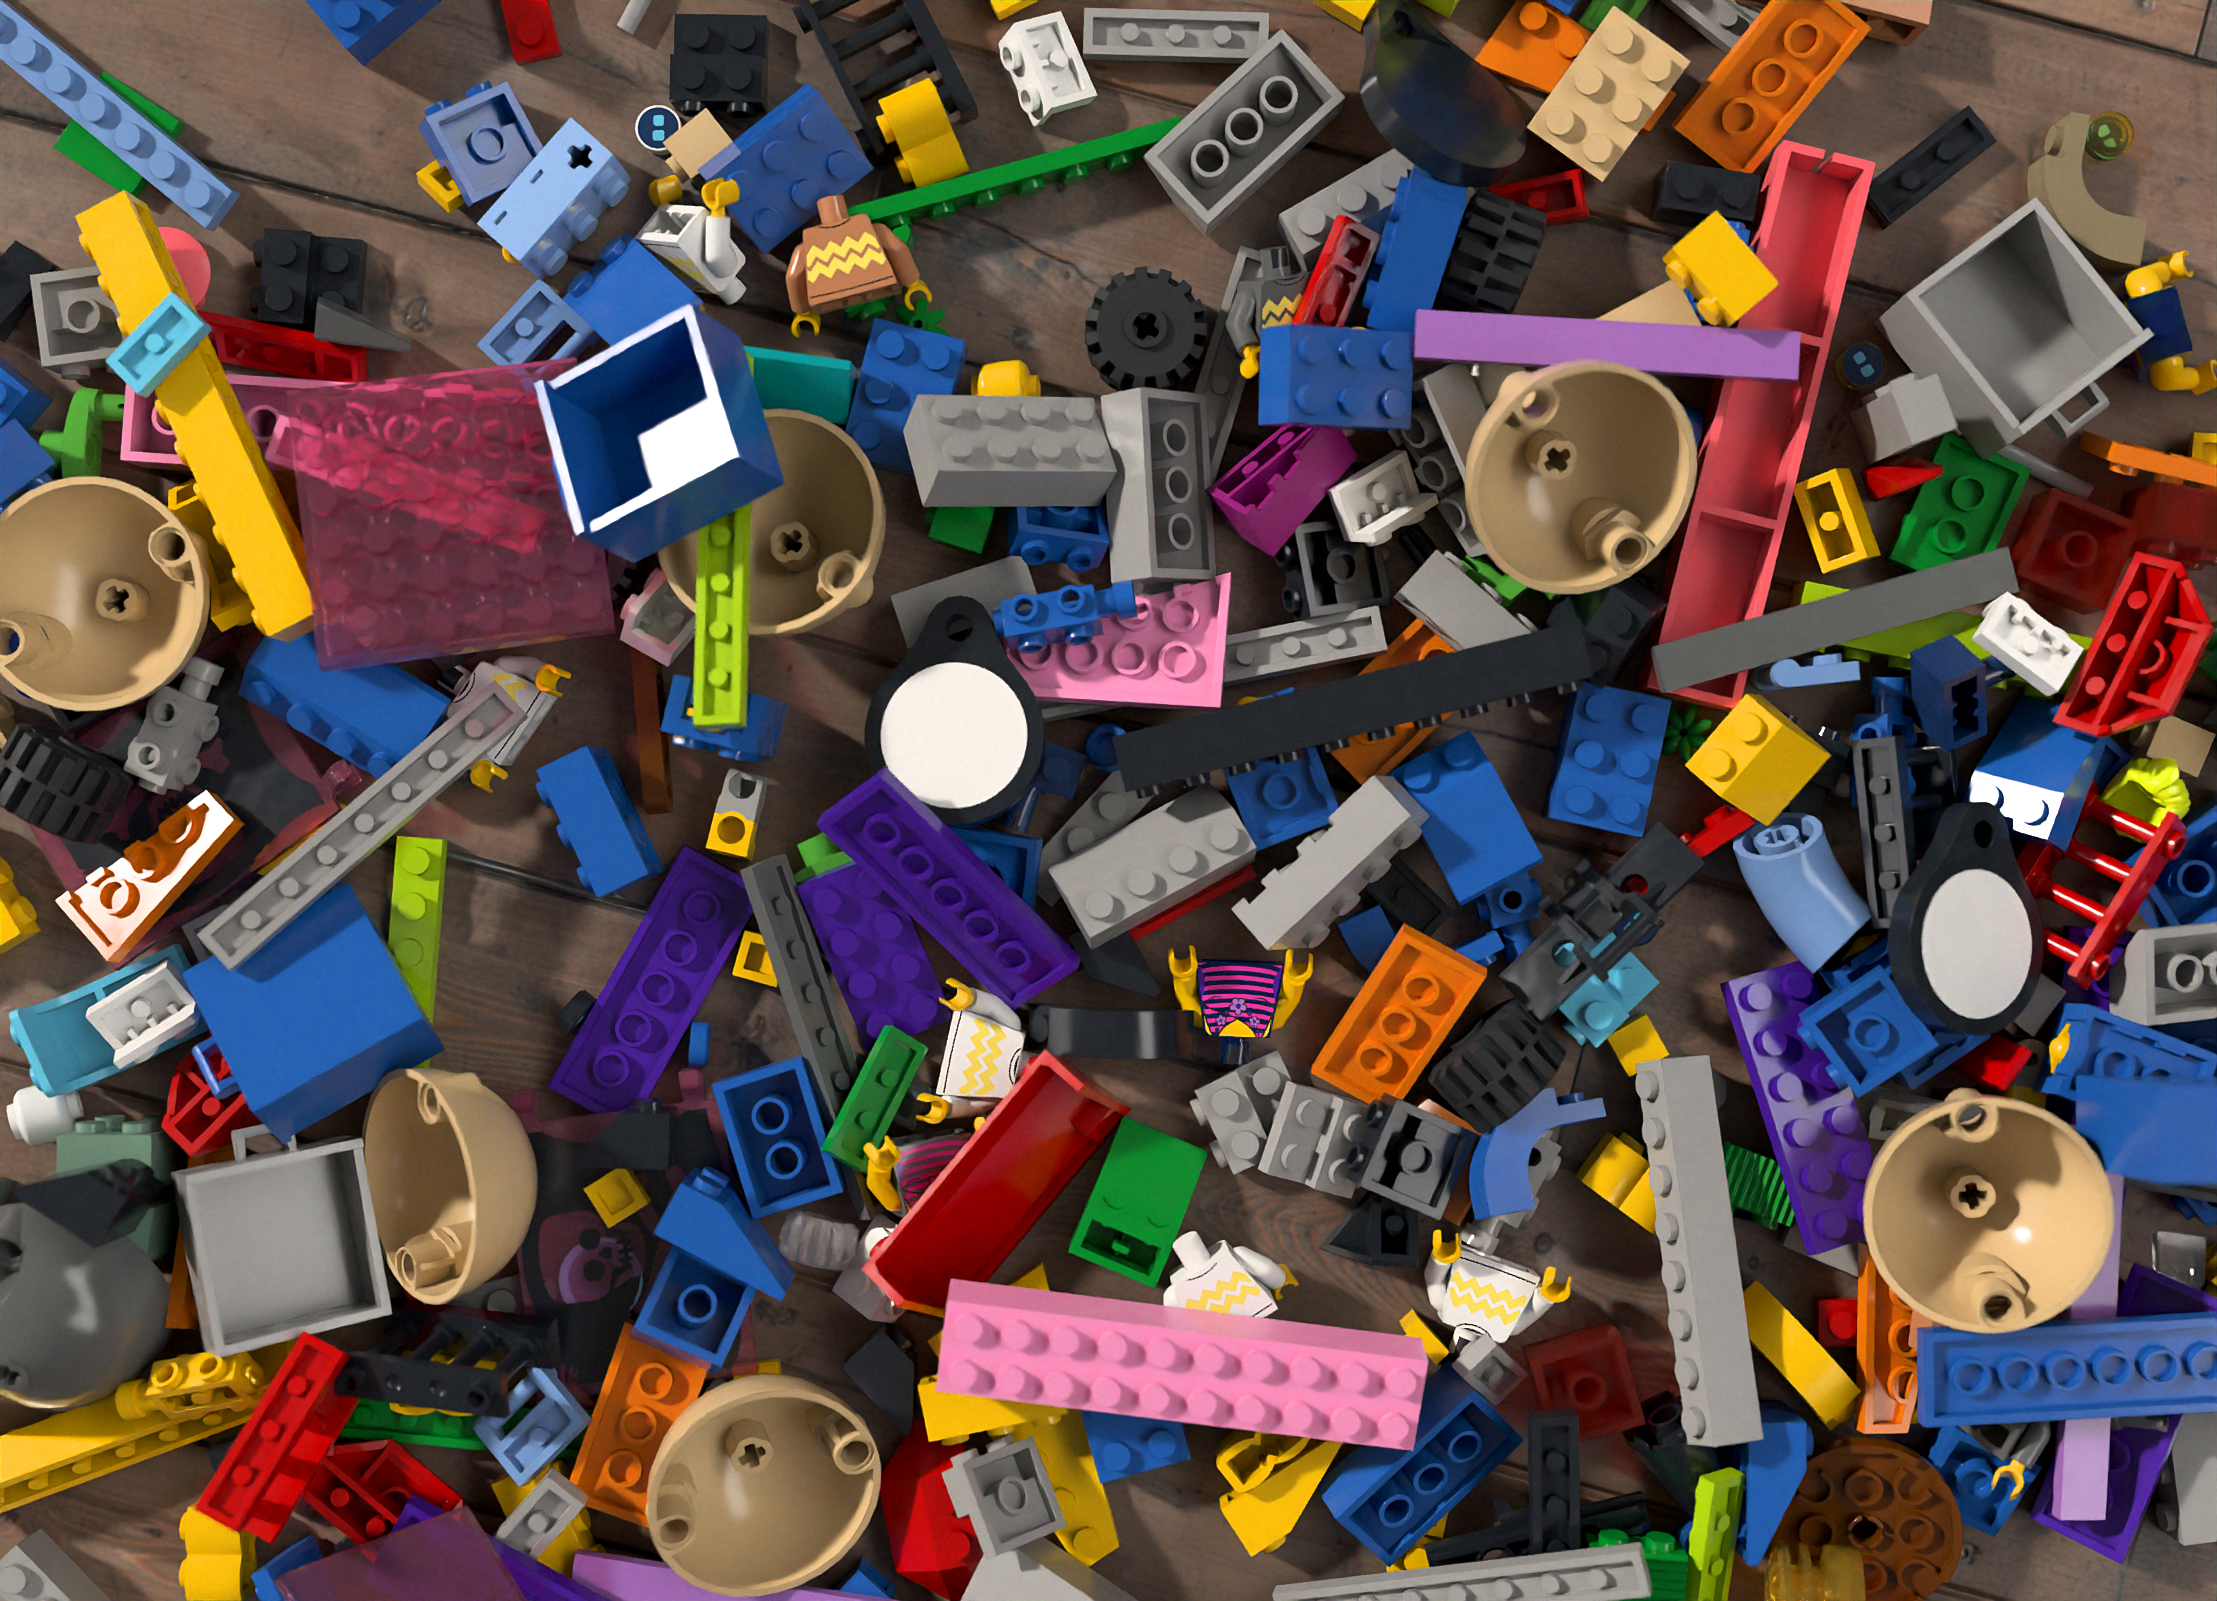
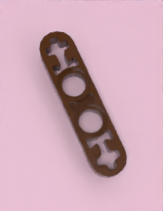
M630 646L644 808L648 815L671 813L674 800L668 732L661 731L666 711L662 663Z

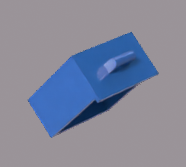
M692 303L687 304L548 383L544 380L535 383L554 457L551 459L564 510L566 513H570L575 535L633 563L646 558L785 484L741 337Z
M349 883L315 901L234 972L230 971L214 955L181 973L213 1034L212 1037L196 1045L192 1049V1053L215 1098L224 1099L241 1090L252 1113L284 1145L292 1141V1135L376 1089L380 1080L387 1073L396 1069L413 1068L445 1050L374 919ZM220 1050L234 1075L222 1081H219L208 1059Z
M2076 1075V1132L2086 1141L2098 1157L2105 1173L2160 1184H2217V1076Z

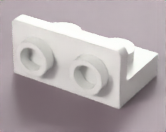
M1061 11L1016 22L999 42L1001 61L1013 78L1018 90L1020 105L1028 113L1033 126L1044 124L1053 113L1089 104L1096 98L1097 92Z
M2008 591L1983 608L1980 616L1984 620L1971 639L2047 697L2060 689L2084 649L2070 639L2064 630L2050 624L2034 612L2025 601L2014 597Z

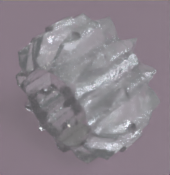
M797 1210L787 1214L785 1224L782 1225L779 1235L780 1244L778 1251L789 1260L830 1271L832 1269L842 1271L851 1266L853 1257L856 1256L860 1230L854 1224L849 1223V1221L840 1220L837 1217Z

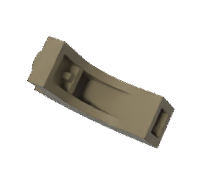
M2071 112L2049 129L2044 145V152L2049 155H2044L2028 167L2027 191L2029 201L2035 197L2040 201L2095 271L2122 276L2141 264L2148 219L2112 213L2098 205L2089 195L2082 178V160L2090 115Z

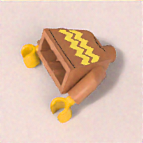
M843 195L827 196L817 201L822 225L807 228L803 231V242L794 248L785 277L791 310L796 312L791 328L795 337H800V321L806 320L811 322L814 326V335L817 336L821 325L820 314L902 293L903 300L910 310H914L909 299L914 291H923L928 302H931V292L926 283L919 279L920 273L908 246L885 224H871L867 214L849 217Z

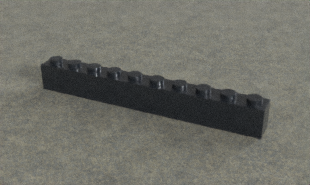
M1575 621L1113 736L1112 739L1125 792L1136 790L1137 798L1141 799L1165 793L1163 783L1182 779L1184 788L1210 782L1209 772L1228 767L1229 775L1234 776L1258 770L1255 760L1274 756L1275 763L1278 765L1303 759L1302 749L1320 745L1323 754L1350 747L1348 737L1364 733L1367 734L1368 742L1395 736L1394 726L1412 721L1414 729L1420 730L1443 724L1441 714L1459 710L1461 719L1488 713L1487 703L1505 698L1507 706L1512 707L1536 701L1534 691L1550 687L1553 689L1554 696L1581 690L1580 680L1593 677L1580 621Z

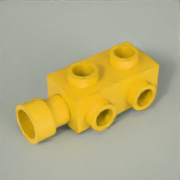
M246 1351L215 1358L208 1352L193 1355L182 1354L176 1358L153 1362L149 1382L145 1379H138L120 1384L115 1396L116 1408L124 1420L148 1417L155 1410H161L169 1419L187 1416L191 1420L200 1419L210 1411L226 1408L240 1412L247 1409L251 1404L257 1403L258 1393L264 1382V1369Z

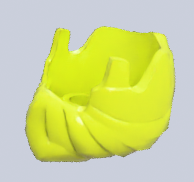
M2172 758L2133 759L2116 773L2100 797L2101 802L2157 827L2168 811L2177 814L2180 820H2182L2191 805L2189 793L2185 787L2186 784L2182 779H2179V768L2176 761ZM2114 828L2116 834L2119 837H2125L2135 842L2148 844L2144 841H2141L2133 836H2130Z

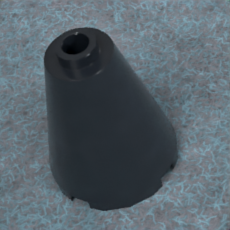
M1667 1390L1646 1399L1634 1408L1626 1418L1630 1426L1627 1430L1622 1427V1434L1628 1446L1689 1516L1694 1519L1695 1492L1699 1484V1477L1727 1467L1722 1446L1711 1447L1689 1445L1687 1443V1436L1681 1422L1683 1411L1681 1395L1672 1397Z

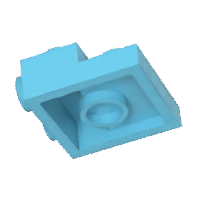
M1613 933L1608 935L1590 952L1591 957L1594 959L1616 936ZM1567 943L1557 949L1555 953L1557 965L1562 967L1571 965L1576 958L1572 952L1574 944ZM1631 952L1627 953L1608 972L1610 978L1604 983L1593 974L1557 1009L1567 1020L1561 1027L1580 1046L1587 1041L1590 1045L1597 1048L1630 1017L1628 1012L1660 983Z

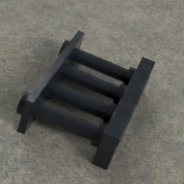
M797 0L799 5L792 8L803 33L806 34L813 31L861 126L854 133L866 157L875 153L881 167L890 163L882 145L886 141L879 125L872 126L861 104L872 97L924 71L927 74L936 71L943 87L936 91L945 112L948 115L956 112L962 125L979 117L976 102L924 0H899L901 5L895 7L896 13L831 45L820 21L861 0H818L810 4L809 0ZM903 30L907 34L915 30L922 46L916 48L917 54L852 86L840 62Z
M1924 732L1916 733L1918 738L1917 746L1907 749L1904 735L1852 740L1871 929L1889 928L1897 896L1906 880L1918 866L1917 861L1919 860L1920 863L1927 852L1941 817L1947 808L1954 803H1960L1955 749L1945 753ZM1908 767H1911V776L1916 783L1913 795H1910ZM1912 814H1914L1915 830H1916V840H1917V842H1915L1914 825H1913V815H1912Z
M391 1297L392 1314L382 1316L385 1335L366 1352L339 1349L348 1354L349 1358L335 1379L333 1387L334 1394L339 1396L506 1419L510 1415L507 1381L522 1366L553 1369L561 1361L557 1318L447 1304L436 1305L424 1303L423 1301ZM396 1349L414 1351L408 1358L391 1356ZM438 1354L456 1357L451 1363L432 1361ZM480 1360L499 1362L493 1369L474 1367Z

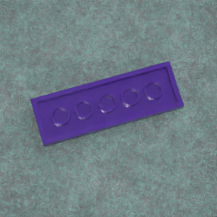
M887 767L883 768L820 816L816 826L991 993L1001 999L1013 1011L1078 969L1081 957Z
M684 845L548 1087L609 1122L615 1120L630 1105H636V1099L651 1097L689 1030L692 1021L697 1016L754 915L743 878L740 874L693 847Z
M1798 960L1720 983V988L1807 1254L1818 1255L1866 1239L1863 1197L1866 1180L1874 1162V1157L1851 1088L1848 1087L1843 1091L1839 1089L1825 1069L1832 1062L1822 1049L1813 1053L1797 1031L1798 1028L1804 1025L1798 1014L1821 999L1813 974Z
M2134 1262L2117 1302L2116 1317L2217 1312V1296L2140 1262ZM2186 1413L2164 1414L2163 1416L2169 1417V1426L2166 1432L2134 1427H2123L2119 1431L2110 1430L2105 1520H2059L2052 1515L2055 1456L2029 1518L2120 1564L2125 1562Z

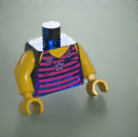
M2184 250L2161 256L2157 262L2132 271L2125 281L2128 294L2117 298L2143 330L2149 328L2154 334L2129 354L2136 383L2150 379L2152 385L2161 391L2192 390L2194 394L2199 395L2217 388V378L2213 371V368L2217 367V361L2213 359L2193 368L2186 367L2193 352L2192 343L2176 286L2167 284L2193 276V270L2187 271L2184 258L2189 255V252Z
M1192 945L1189 946V957L1177 959L1174 957L1173 948H1170L1168 950L1170 970L1173 973L1175 998L1182 1009L1194 1010L1193 1025L1203 1028L1204 1036L1222 1037L1221 1063L1249 1064L1250 1038H1270L1271 1030L1283 1027L1300 1002L1305 981L1311 977L1313 970V954L1309 953L1307 962L1296 964L1292 961V949L1286 952L1284 969V964L1279 961L1197 958L1195 948Z

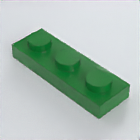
M884 1025L821 1150L857 1172L866 1173L870 1158L864 1151V1145L871 1142L878 1149L929 1048L896 1027Z

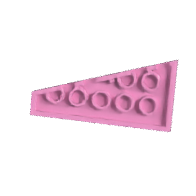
M1231 572L1215 576L1214 580L1194 585L1187 583L1175 586L1171 591L1147 597L1143 595L1136 596L1138 617L1119 620L1118 616L1101 619L1104 635L1093 636V640L1086 644L1068 645L1065 642L1047 645V648L1041 652L1024 654L1020 653L1019 650L1011 651L1005 637H999L998 639L1010 661L1030 686L1037 701L1209 712L1221 710L1232 581Z

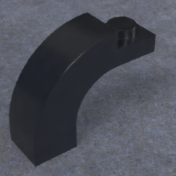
M1029 1003L1028 1049L1039 1051L1046 1049L1055 1055L1088 1058L1162 1059L1193 1057L1194 1010L1169 1007L1099 1008L1052 1003Z

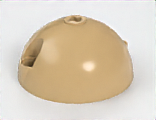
M1581 359L1559 363L1532 373L1522 371L1513 373L1500 386L1498 399L1484 415L1473 436L1468 451L1465 471V497L1471 525L1487 554L1498 567L1517 582L1535 590L1554 594H1581L1600 590L1618 583L1643 568L1663 549L1674 535L1686 514L1693 494L1697 473V448L1692 426L1683 407L1669 389L1654 377L1626 365L1605 360ZM1626 539L1624 546L1615 552L1617 545Z
M788 409L763 410L785 484L751 502L749 637L778 638L806 632L831 621L848 608L859 607L866 603L873 592L872 577L877 567L885 535V505L881 487L868 458L858 444L841 428L824 418L803 411ZM698 530L658 551L660 564L668 583L679 599L695 614ZM798 545L801 550L796 553L793 550Z
M97 476L69 477L46 483L27 492L10 504L0 515V673L14 687L33 699L57 708L75 711H98L135 703L153 695L170 683L185 668L197 650L205 631L210 609V581L206 565L209 548L206 539L198 532L189 530L184 522L166 505L143 490L119 480ZM179 538H183L185 542V552L182 557L179 554ZM124 594H129V598L126 599ZM17 632L20 638V645L12 653L9 647V640L12 634Z
M436 1068L396 1069L387 1073L380 1080L370 1097L362 1129L364 1143L362 1148L380 1248L387 1264L400 1284L415 1298L424 1303L437 1305L472 1292L503 1269L516 1253L525 1238L536 1205V1160L529 1138L519 1117L497 1094L482 1085L474 1073L458 1074Z
M1969 1088L1957 1089L1950 1093L1945 1101L1922 1110L1903 1123L1887 1139L1874 1159L1866 1180L1863 1197L1864 1230L1869 1251L1879 1273L1893 1292L1912 1309L1935 1322L1955 1329L1978 1333H1999L2027 1328L2053 1317L2070 1306L2089 1287L2100 1271L2110 1247L2114 1226L2113 1198L2108 1178L2098 1157L2077 1132L2064 1121L2043 1109L2016 1099L1982 1095L1976 1090ZM1966 1107H1981V1113L1969 1121L1959 1123V1116ZM1973 1183L1977 1189H1971L1972 1195L1964 1198L1960 1192L1966 1191V1184ZM1996 1295L2006 1296V1302L2000 1309L1995 1311L1985 1310V1304L1991 1297Z
M760 1374L724 1383L708 1391L690 1404L674 1421L664 1436L651 1468L647 1488L648 1502L645 1513L654 1544L662 1559L677 1575L692 1585L712 1593L733 1597H757L779 1593L802 1585L838 1562L855 1545L868 1526L876 1508L881 1487V1464L878 1450L864 1419L859 1414L854 1413L847 1403L832 1392L809 1381L784 1374Z

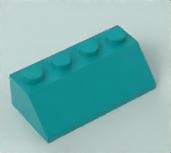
M743 346L745 352H748L754 358L753 380L763 410L788 409L803 411L822 417L843 431L846 430L860 376L851 361Z

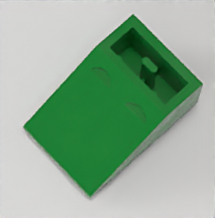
M1123 1115L1072 1235L1068 1252L1155 1289L1177 1237L1208 1151Z

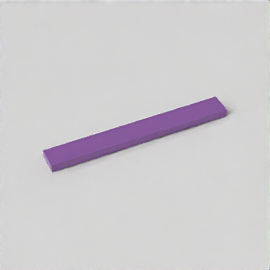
M1417 309L1415 313L1413 360L1546 368L1559 363L1581 359L1605 360L1636 368L1646 374L1794 383L1798 380L1801 332Z
M2105 1173L2113 1198L2114 1226L2110 1247L2100 1271L2089 1287L2070 1306L2063 1309L2062 1320L2116 1317L2124 1176ZM2111 1417L2057 1420L2052 1515L2057 1519L2105 1520Z
M578 1549L575 1553L571 1577L572 1580L611 1601H900L807 1585H799L779 1593L757 1597H733L712 1593L692 1585L677 1575L665 1562Z

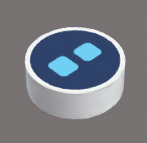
M654 105L640 113L636 121L635 131L638 140L647 151L656 155H666L670 153L663 142L683 127V124L678 115L669 107Z

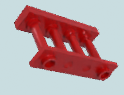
M2093 780L2067 851L2057 850L2028 841L2017 858L2018 866L2034 899L2044 897L2097 923L2083 948L2043 928L2044 950L2072 963L2067 974L2079 987L2088 990L2093 980L2098 981L2104 976L2111 962L2110 953L2168 860H2174L2179 856L2187 839L2185 834L2187 829L2177 814L2168 811L2157 827L2101 802L2099 796L2101 791ZM2093 818L2148 844L2135 865L2131 867L2075 841V834L2082 822ZM2067 857L2123 884L2110 905L2106 907L2051 880L2050 874L2059 859L2063 860Z
M305 1331L302 1332L194 1507L195 1511L235 1533L242 1534L245 1529L270 1544L275 1543L361 1400L360 1398L334 1394L333 1383L348 1360V1354Z

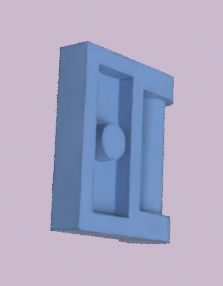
M539 278L479 341L477 346L530 396H538L535 383L540 380L548 383L561 376L589 345L594 347L602 337ZM568 323L576 332L532 378L524 369Z
M1831 654L1800 659V666L1791 659L1780 660L1773 665H1761L1754 667L1749 677L1754 689L1765 692L1860 680L1858 661L1842 663L1841 654Z
M528 1367V1375L508 1394L510 1415L506 1419L480 1416L473 1423V1429L519 1487L529 1485L592 1421L590 1416L558 1379L555 1368ZM540 1389L546 1397L506 1436L503 1433L502 1426Z

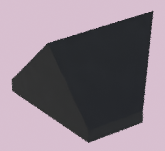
M1369 1190L1319 1249L1369 1265L1418 1270V1211Z

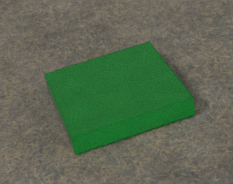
M105 71L102 72L99 77L176 141L186 126L185 124ZM73 118L53 147L120 192L125 190L136 198L140 196L149 182Z

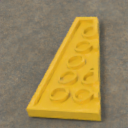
M1043 1261L1006 1286L1050 1291ZM944 1327L931 1335L927 1340L939 1360ZM1068 1408V1414L1060 1415L1061 1421L1052 1425L1035 1427L1033 1426V1421L1014 1425L1015 1430L1010 1433L990 1436L993 1441L1012 1434L1014 1442L1033 1436L1067 1524L1066 1527L1054 1531L1068 1554L1089 1567L1119 1547V1538L1103 1483L1100 1484L1080 1409Z

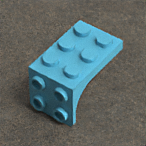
M181 944L171 945L77 990L40 1004L18 1008L9 1013L11 1036L17 1046L24 1050L31 1065L30 1077L38 1090L43 1092L48 1098H53L87 1089L138 1065L133 1061L119 1069L113 1063L115 1050L85 1017L87 1009L167 959L180 974L192 968ZM200 1013L199 1023L194 1030L180 1039L172 1037L159 1045L158 1050L147 1060L211 1031L202 1013Z

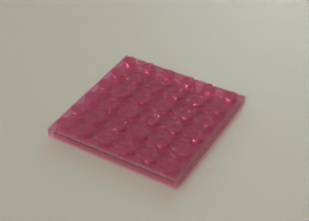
M576 357L285 391L318 662L322 672L616 633L605 550L575 535L570 513H566L564 510L551 462L554 454L535 388V383L540 380L548 383L577 367Z

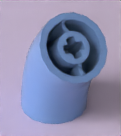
M1785 812L1780 813L1770 826H1766L1758 820L1754 821L1755 824L1736 835L1733 849L1743 877L1763 915L1790 951L1814 974L1871 918V915L1869 914L1868 902L1853 886L1836 860L1827 841L1822 823L1816 817L1805 813Z

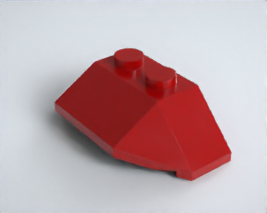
M2136 551L2054 717V724L2100 739L2173 715L2215 630L2182 563Z
M210 1032L201 1042L212 1037V1032ZM221 1050L208 1058L219 1081L234 1076ZM192 1051L175 1067L168 1096L167 1114L163 1117L161 1127L192 1158H199L231 1144V1131L257 1126L262 1123L252 1113L241 1090L224 1099L215 1098Z
M919 1418L915 1420L912 1430L903 1438L881 1473L880 1497L895 1570L897 1573L949 1601H959L962 1599L984 1553L970 1516L966 1515L958 1519L941 1473L953 1468L950 1459L969 1451L967 1441L954 1445H942L941 1440L929 1442L924 1418Z
M394 1438L332 1446L302 1496L303 1500L374 1560L413 1494L464 1521V1497Z

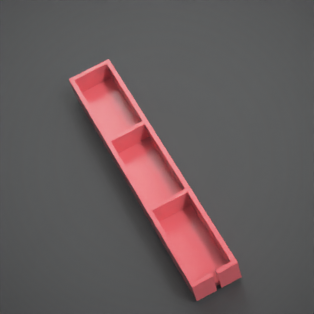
M1784 140L1769 156L1748 245L1754 246L1755 256L1780 284L1728 328L1801 332L1798 380L1794 383L1714 378L1704 415L1703 433L1697 447V473L1693 494L1686 514L1675 531L1659 595L1661 599L1668 603V606L1650 631L1636 690L1691 704L1695 703L1699 706L1723 712L1732 711L1742 699L1749 669L1667 693H1661L1649 647L1763 615L1876 162L1834 152L1819 166L1818 173L1811 172V170L1823 160L1825 150Z

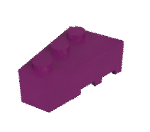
M1282 426L1208 487L1205 492L1232 533L1274 557L1327 494V490L1333 487L1358 456L1342 429Z

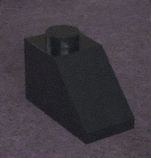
M1080 929L1069 934L1068 938L1072 943L1069 946L1081 957L1078 969H1076L1077 972L1085 969L1092 979L1154 997L1161 993V989L1129 930L1091 950Z
M661 1098L636 1099V1105H630L574 1157L573 1167L669 1170L676 1161L677 1106H664L665 1100Z
M884 1322L846 1358L842 1369L906 1436L912 1430L916 1420L918 1353L914 1348L917 1344L902 1326L897 1325L894 1328L890 1323Z

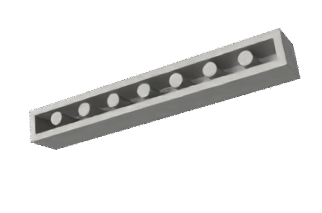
M1709 1055L1636 1063V1090L1641 1099L1644 1121L1642 1135L1648 1150L1650 1165L1648 1179L1654 1194L1657 1216L1655 1231L1660 1239L1663 1260L1661 1275L1667 1289L1670 1311L1668 1326L1674 1341L1676 1355L1675 1376L1680 1385L1683 1407L1681 1422L1687 1436V1443L1689 1445L1717 1447L1763 1440Z

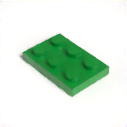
M1949 432L1940 435L1929 461L1942 465L1944 472L1941 473V476L1917 486L1885 557V561L1913 573L1996 549L2031 469L1996 453L1983 461L1967 440Z

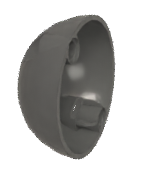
M26 1203L0 1206V1397L32 1408L86 1407L94 1401L116 1392L120 1384L132 1381L141 1375L166 1347L174 1328H165L170 1288L151 1259L125 1236L94 1248Z

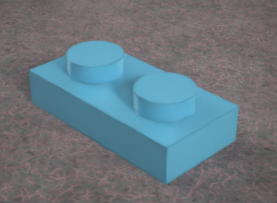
M171 292L105 362L137 394L147 398L204 339L212 328L180 296Z

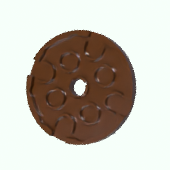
M1853 1437L1823 1444L1814 1448L1811 1455H1806V1472L1770 1543L1774 1558L1784 1578L1790 1585L1793 1584L1802 1594L1811 1599V1601H1925V1598L1933 1593L1943 1582L1945 1584L1948 1583L1958 1565L1963 1546V1524L1952 1490L1944 1477L1928 1460L1915 1451L1892 1441L1872 1437ZM1863 1517H1867L1869 1521L1878 1525L1876 1532L1866 1538L1857 1537L1851 1532L1853 1526L1857 1522L1862 1521Z

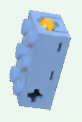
M570 117L477 224L502 246L503 257L508 263L512 265L522 264L538 279L543 280L547 275H555L564 266L568 259L566 253L578 240L580 242L586 240L595 231L598 225L597 218L608 206H616L625 197L629 189L627 184L632 178L607 148Z

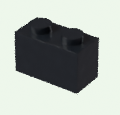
M1668 160L1656 175L1649 220L1697 227L1717 210L1725 221L1743 223L1746 229L1754 221L1761 175Z

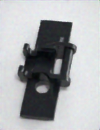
M1660 821L1602 876L1584 858L1574 867L1583 879L1557 904L1547 894L1537 903L1554 923L1497 978L1541 1023L1545 1022L1593 974L1604 983L1610 978L1608 972L1653 928L1658 930L1662 928L1666 923L1657 913L1707 865ZM1634 878L1644 879L1648 884L1647 892L1640 897L1635 892L1623 893V887L1629 880ZM1631 913L1640 914L1594 959L1591 957L1590 952L1610 935ZM1572 943L1574 944L1572 952L1576 956L1575 960L1567 967L1557 965L1555 961L1557 949L1564 944Z
M1642 1491L1580 1505V1529L1593 1528L1598 1533L1602 1529H1616L1623 1531L1630 1537L1638 1536L1642 1538L1646 1536L1648 1532L1652 1531ZM1507 1497L1492 1500L1500 1524L1425 1543L1424 1548L1429 1567L1483 1561L1484 1556L1493 1550L1502 1551L1497 1559L1529 1556V1506L1512 1510Z

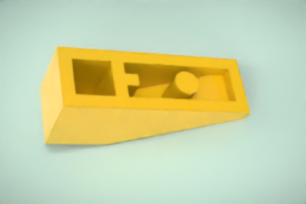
M1310 1438L1304 1449L1288 1461L1274 1464L1268 1477L1257 1487L1242 1493H1237L1232 1488L1219 1497L1221 1511L1251 1557L1260 1551L1263 1554L1270 1553L1285 1542V1535L1291 1532L1343 1442Z

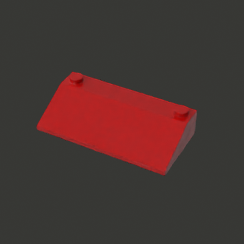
M1044 1049L1040 1055L1034 1056L1026 1063L1019 1081L891 1234L882 1238L873 1246L869 1254L870 1259L861 1270L898 1307L945 1318L951 1279L987 1283L1117 1128L1123 1115L1127 1116L1132 1109L1063 1058Z

